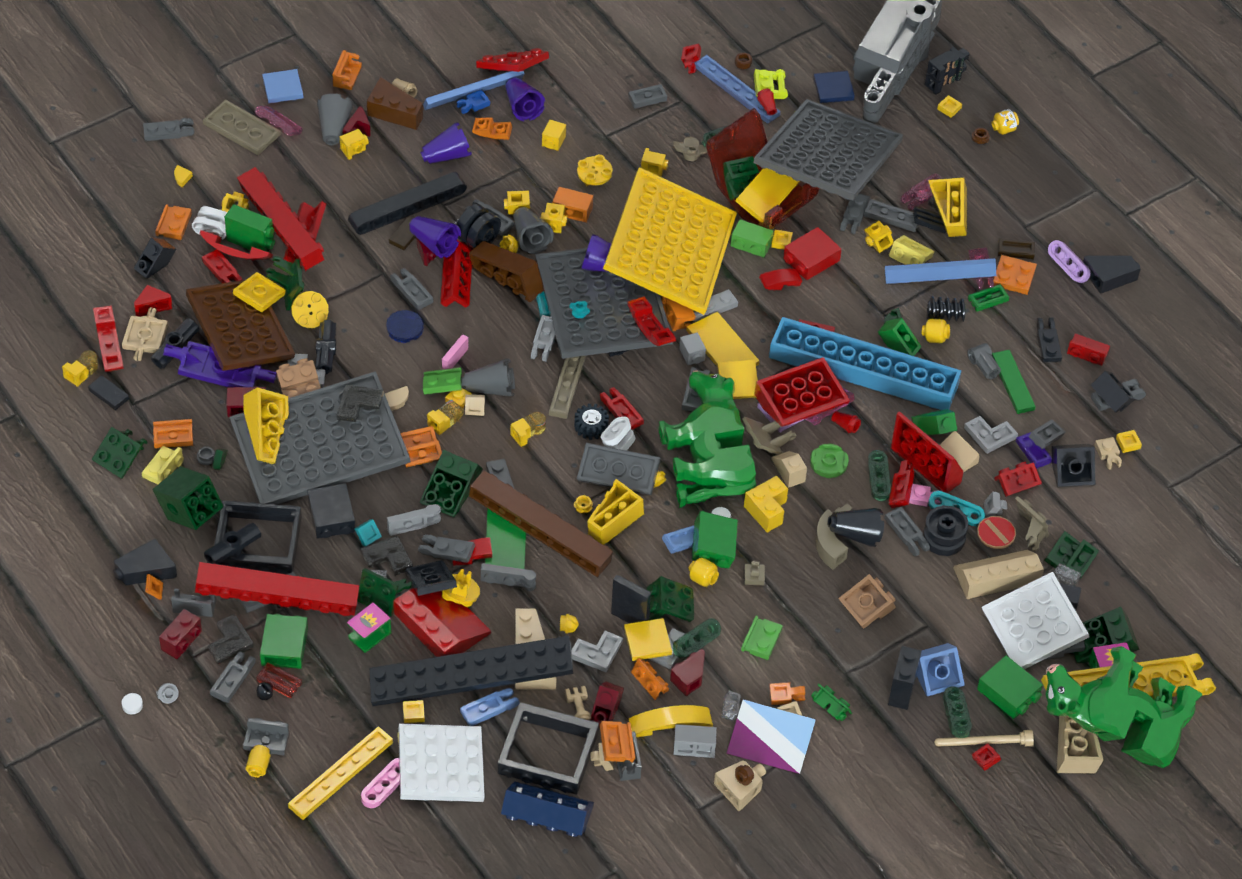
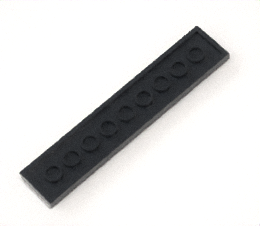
M569 636L369 668L372 706L574 674Z

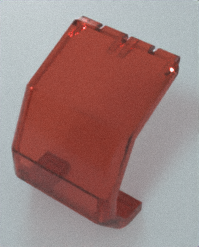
M753 108L707 141L706 149L716 185L739 216L746 222L767 229H773L817 196L819 188L812 187L808 183L803 185V187L797 184L780 205L777 204L765 213L764 222H759L735 200H730L724 178L723 163L751 156L755 158L768 143L761 116ZM757 165V168H758L759 173H760V171H761L763 168L760 167L759 165Z

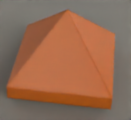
M148 574L145 592L161 600L163 582Z

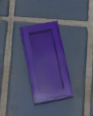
M1031 432L1016 438V443L1029 462H1034L1036 469L1052 462V458L1046 449H1041L1029 438Z

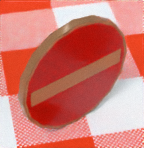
M990 516L984 518L979 523L977 536L987 547L1003 549L1009 547L1014 542L1016 529L1006 518Z

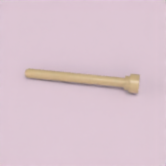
M1023 730L1018 735L937 738L934 743L936 746L1020 743V745L1025 747L1033 746L1034 738L1032 730Z

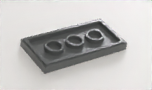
M586 443L577 480L612 488L615 479H618L633 492L652 496L661 458Z

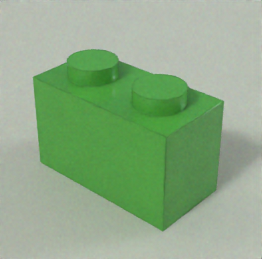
M739 220L731 236V247L764 258L772 244L774 231Z

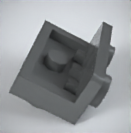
M248 718L243 749L251 751L254 746L263 745L270 750V754L284 756L289 739V725L281 721L273 722L261 718Z

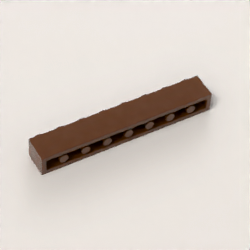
M483 471L470 486L469 497L597 578L611 563L613 551L608 546L602 545L594 540L592 536L578 530L575 525L562 520L559 515L551 513L543 505L532 501L527 495L519 493L511 485L500 481L495 475Z

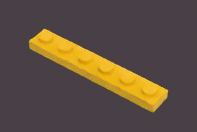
M377 727L288 803V808L304 820L393 743V738L380 727Z

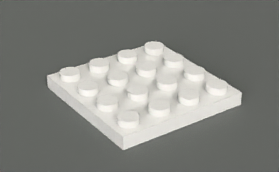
M1053 572L982 606L985 616L1008 657L1023 669L1089 638L1086 628Z
M399 724L400 799L484 801L481 726Z

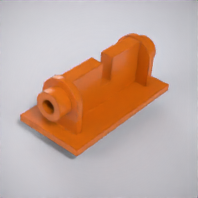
M638 658L631 673L653 699L656 700L660 692L663 694L668 692V683L660 676L656 677L657 672L648 661Z

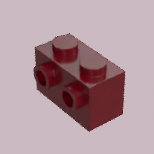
M183 609L159 636L161 650L178 659L202 632L200 618Z

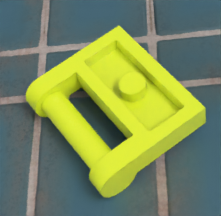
M755 69L756 97H758L759 91L770 89L774 93L775 99H786L788 91L785 89V71L782 69L777 71ZM773 80L778 81L779 90H774Z

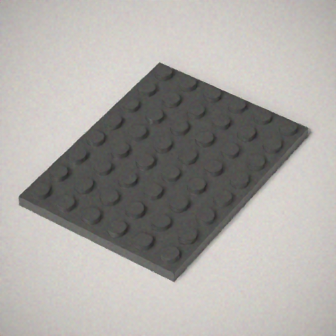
M806 99L755 156L753 163L762 168L776 171L778 174L792 177L796 181L808 183L812 187L824 189L828 193L840 195L844 199L854 200L901 143L903 134Z
M587 248L535 254L562 359L656 347L642 333L628 307L627 301L644 296L651 304L652 313L662 326L670 329L659 294L611 272L581 269ZM586 301L590 313L584 318H575L572 315V309L569 308L570 303Z
M376 371L288 398L289 415L283 425L285 429L279 439L280 447L274 464L257 460L244 412L230 416L233 430L260 504H281L308 495L307 490L344 484L411 462Z

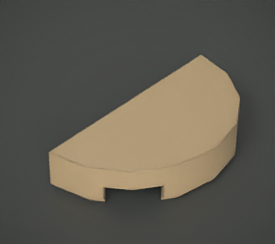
M407 386L385 393L391 411L398 410L405 405L409 397Z

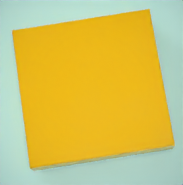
M258 272L233 289V295L260 312H263L278 301L286 292L284 288Z
M755 360L717 363L718 374L725 378H732L735 383L733 399L755 397L756 381H758Z
M664 618L624 624L632 661H637L638 658L643 660L672 655Z

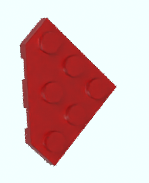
M535 48L531 51L518 53L508 52L507 54L496 56L485 55L482 59L476 61V67L520 72L548 59L549 52Z

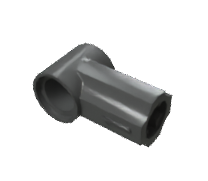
M987 343L968 349L967 354L970 362L973 365L977 364L986 378L991 380L1000 374L1001 369L993 359L992 351Z

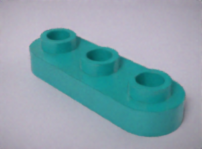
M935 491L928 499L931 509L943 505L957 507L966 515L968 524L971 526H978L985 518V512L980 506L945 492ZM935 500H939L941 504H935ZM975 514L977 519H972L971 515Z

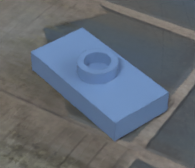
M694 526L663 535L662 540L671 554L693 547Z

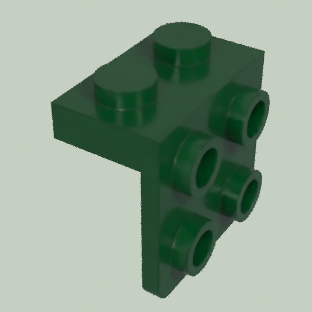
M662 576L647 587V591L651 592L649 620L659 619L665 613L688 622L694 620V594L691 587Z

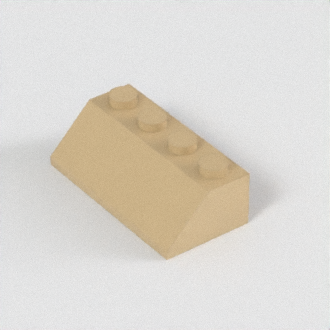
M1029 550L954 565L955 573L966 599L1023 587L1041 578L1044 572L1038 555Z

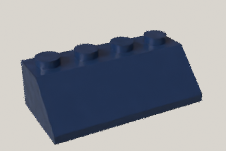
M514 781L505 792L501 814L506 815V818L510 820H525L527 824L532 826L540 824L546 826L548 830L566 831L567 835L577 837L586 830L594 802Z

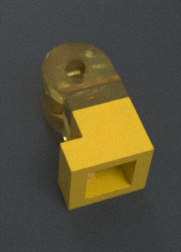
M91 350L84 351L73 364L68 362L62 366L63 377L78 387L98 369L97 354Z
M449 400L437 411L432 410L427 414V425L429 427L433 426L434 431L440 435L463 416L464 409L455 401Z
M534 412L511 424L510 435L520 447L527 444L528 438L535 434H542L545 431V415L540 412Z

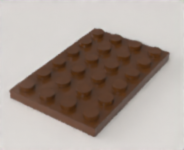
M245 280L186 289V296L222 371L291 360L295 357V352L272 307L270 306L263 312H260L233 295V289Z

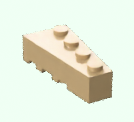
M516 609L515 644L545 640L536 609ZM556 677L515 683V690H556Z
M1059 716L1057 773H1096L1103 762L1098 736L1083 729L1072 718Z

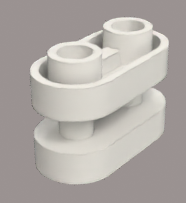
M203 206L197 214L198 217L194 219L192 228L197 234H200V230L224 239L226 237L224 216L227 212Z
M627 417L614 419L601 434L604 446L626 451L636 439Z

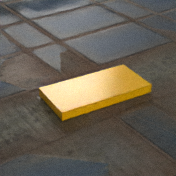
M763 168L735 201L763 224L800 181L778 174L776 171L768 168Z
M718 312L687 326L686 331L689 334L698 332L706 348L707 356L716 366L718 362L755 360L756 366L759 365V359Z

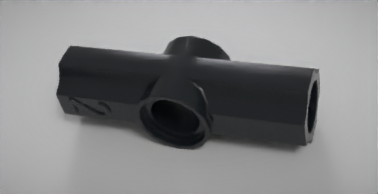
M190 318L186 319L175 331L167 334L164 344L151 357V361L158 368H165L174 358L163 355L166 344L183 348L200 330L195 321Z
M324 320L320 323L319 338L316 340V369H324L325 374L332 372L333 358L336 355V323L331 320Z
M251 523L237 532H227L221 542L204 552L207 563L219 564L228 557L236 558L240 556L244 547L261 538L258 526Z

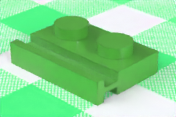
M461 367L424 372V395L462 390Z
M755 616L742 644L741 651H748L752 655L769 660L783 625L766 619L761 620L758 616Z

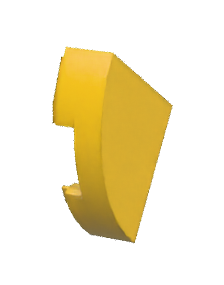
M179 165L174 170L175 180L180 187H183L193 177L191 171Z

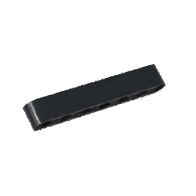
M452 172L354 211L349 215L348 222L358 235H362L460 196L467 190V185L457 172Z

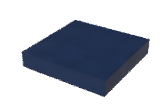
M848 71L814 74L813 79L820 103L854 100L855 95Z

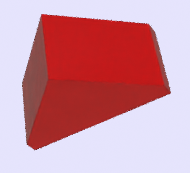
M147 285L134 302L135 315L138 317L147 315L150 307L152 309L155 308L157 310L156 313L173 309L171 295Z

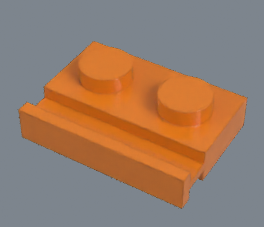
M166 204L155 230L156 236L164 235L166 238L182 240L192 214L191 209L179 206L169 207Z
M192 419L153 422L154 448H161L162 446L167 448L193 446Z
M602 721L600 732L604 761L624 762L625 760H630V762H634L635 751L631 723L622 724V722Z

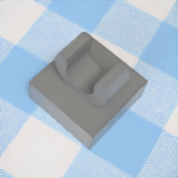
M993 491L984 501L985 518L995 516L996 514L1002 515V509H1007V502L1000 500V493Z

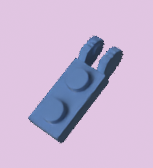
M506 688L461 707L460 712L467 724L474 726L506 710L517 707L520 702L515 697L509 699L514 692L511 688Z

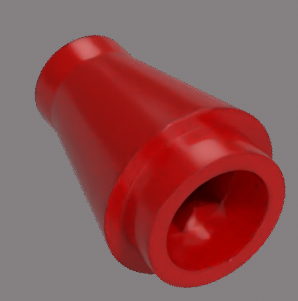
M770 89L759 91L757 100L765 109L767 115L776 114L774 93Z
M835 411L831 418L833 422L848 433H856L861 425V420L856 415Z

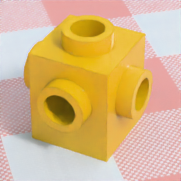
M235 191L233 194L226 193L222 200L221 210L228 212L233 204L235 205L237 202V206L249 210V199L244 198V194Z
M547 203L545 213L542 212L541 219L548 223L555 233H561L562 227L567 224L565 205Z
M880 221L864 229L866 243L869 247L873 246L878 253L893 245L894 241L890 228L887 225L884 226Z

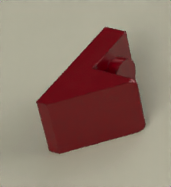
M359 106L343 128V135L359 129L363 135L371 136L370 123L363 107Z

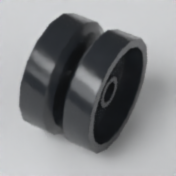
M474 204L461 215L456 224L461 230V237L458 236V238L473 249L483 241L492 244L500 231L501 220L494 214L489 213L480 204Z
M943 505L932 509L926 517L923 536L930 546L929 550L940 556H951L960 552L966 541L968 519L960 509L953 506Z

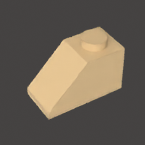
M788 451L771 458L788 488L806 481L807 467L798 453Z

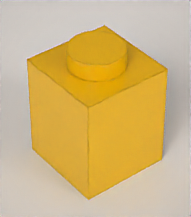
M549 120L542 133V146L559 151L566 137V124Z

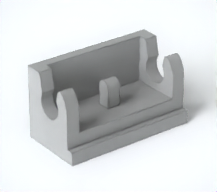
M676 724L673 755L715 758L717 727Z

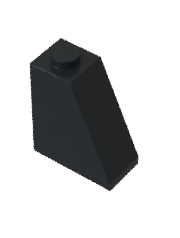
M1085 256L1083 263L1090 270L1089 279L1100 294L1137 281L1141 270L1139 263L1132 256Z
M156 539L114 560V575L118 580L121 579L125 585L146 583L148 574L158 580L177 577L175 563Z

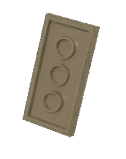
M226 99L203 119L205 126L258 156L281 135V130Z

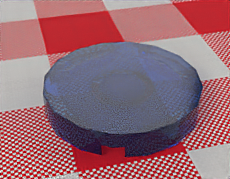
M401 310L391 314L386 323V330L390 338L402 343L418 339L424 328L422 318L417 313L409 310Z

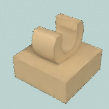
M466 395L465 415L484 416L485 395Z
M598 743L599 751L590 753L591 761H594V766L602 765L606 771L614 770L613 761H604L602 743Z

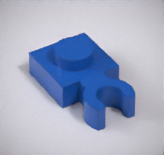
M482 89L466 95V100L461 99L457 101V108L462 107V114L468 113L469 109H473L475 112L490 106V100Z

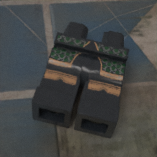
M952 47L950 51L931 59L928 63L924 85L937 95L941 92L942 86L951 84L955 80L959 81L962 73L967 69L964 61L969 58V52L964 48L957 50L955 47Z

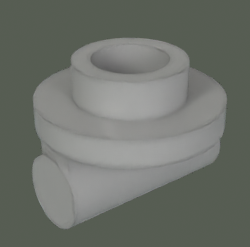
M172 683L161 685L158 691H156L157 698L167 704L174 702L178 697L176 685Z

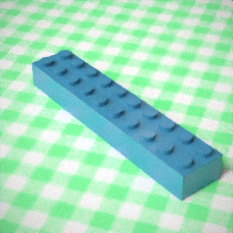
M782 317L770 345L769 358L800 366L824 357L837 379L939 410L950 409L961 376V370Z

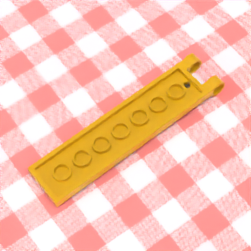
M1197 653L1188 656L1137 662L1143 669L1138 674V679L1134 682L1133 687L1146 692L1152 698L1154 695L1151 680L1158 677L1176 686L1172 697L1177 696L1178 686L1188 685L1201 692L1202 695H1209L1216 689L1211 678L1197 680L1193 671L1200 669L1204 665L1200 655ZM1111 666L1071 671L1068 674L1083 686L1106 675ZM1043 675L1041 681L1046 690L1048 679L1047 675Z

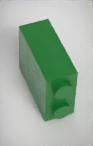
M233 204L224 216L227 241L249 250L252 247L266 252L272 250L275 245L272 219Z
M700 511L694 521L692 560L696 561L699 558H705L718 567L729 569L736 555L738 520Z
M267 614L260 652L261 666L302 669L308 632L307 617Z
M1006 655L979 679L977 690L1015 719L1019 714L1023 715L1032 702L1036 703L1041 698L1043 684Z

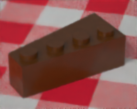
M485 241L481 242L469 253L474 269L489 278L495 277L502 286H510L513 288V293L517 295L521 293L526 296V301H533L539 293L541 294L544 291L538 264L535 260Z

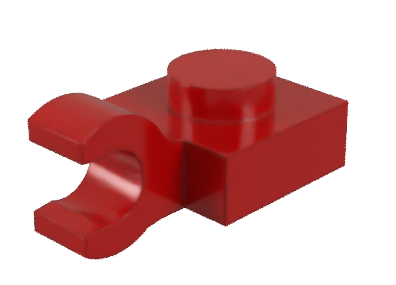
M699 43L683 47L681 60L685 68L688 67L689 74L696 72L695 61L700 60L701 46Z

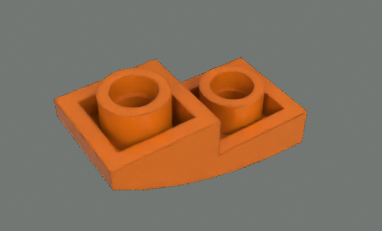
M475 118L472 132L487 138L509 140L512 124L511 122H494L493 118Z

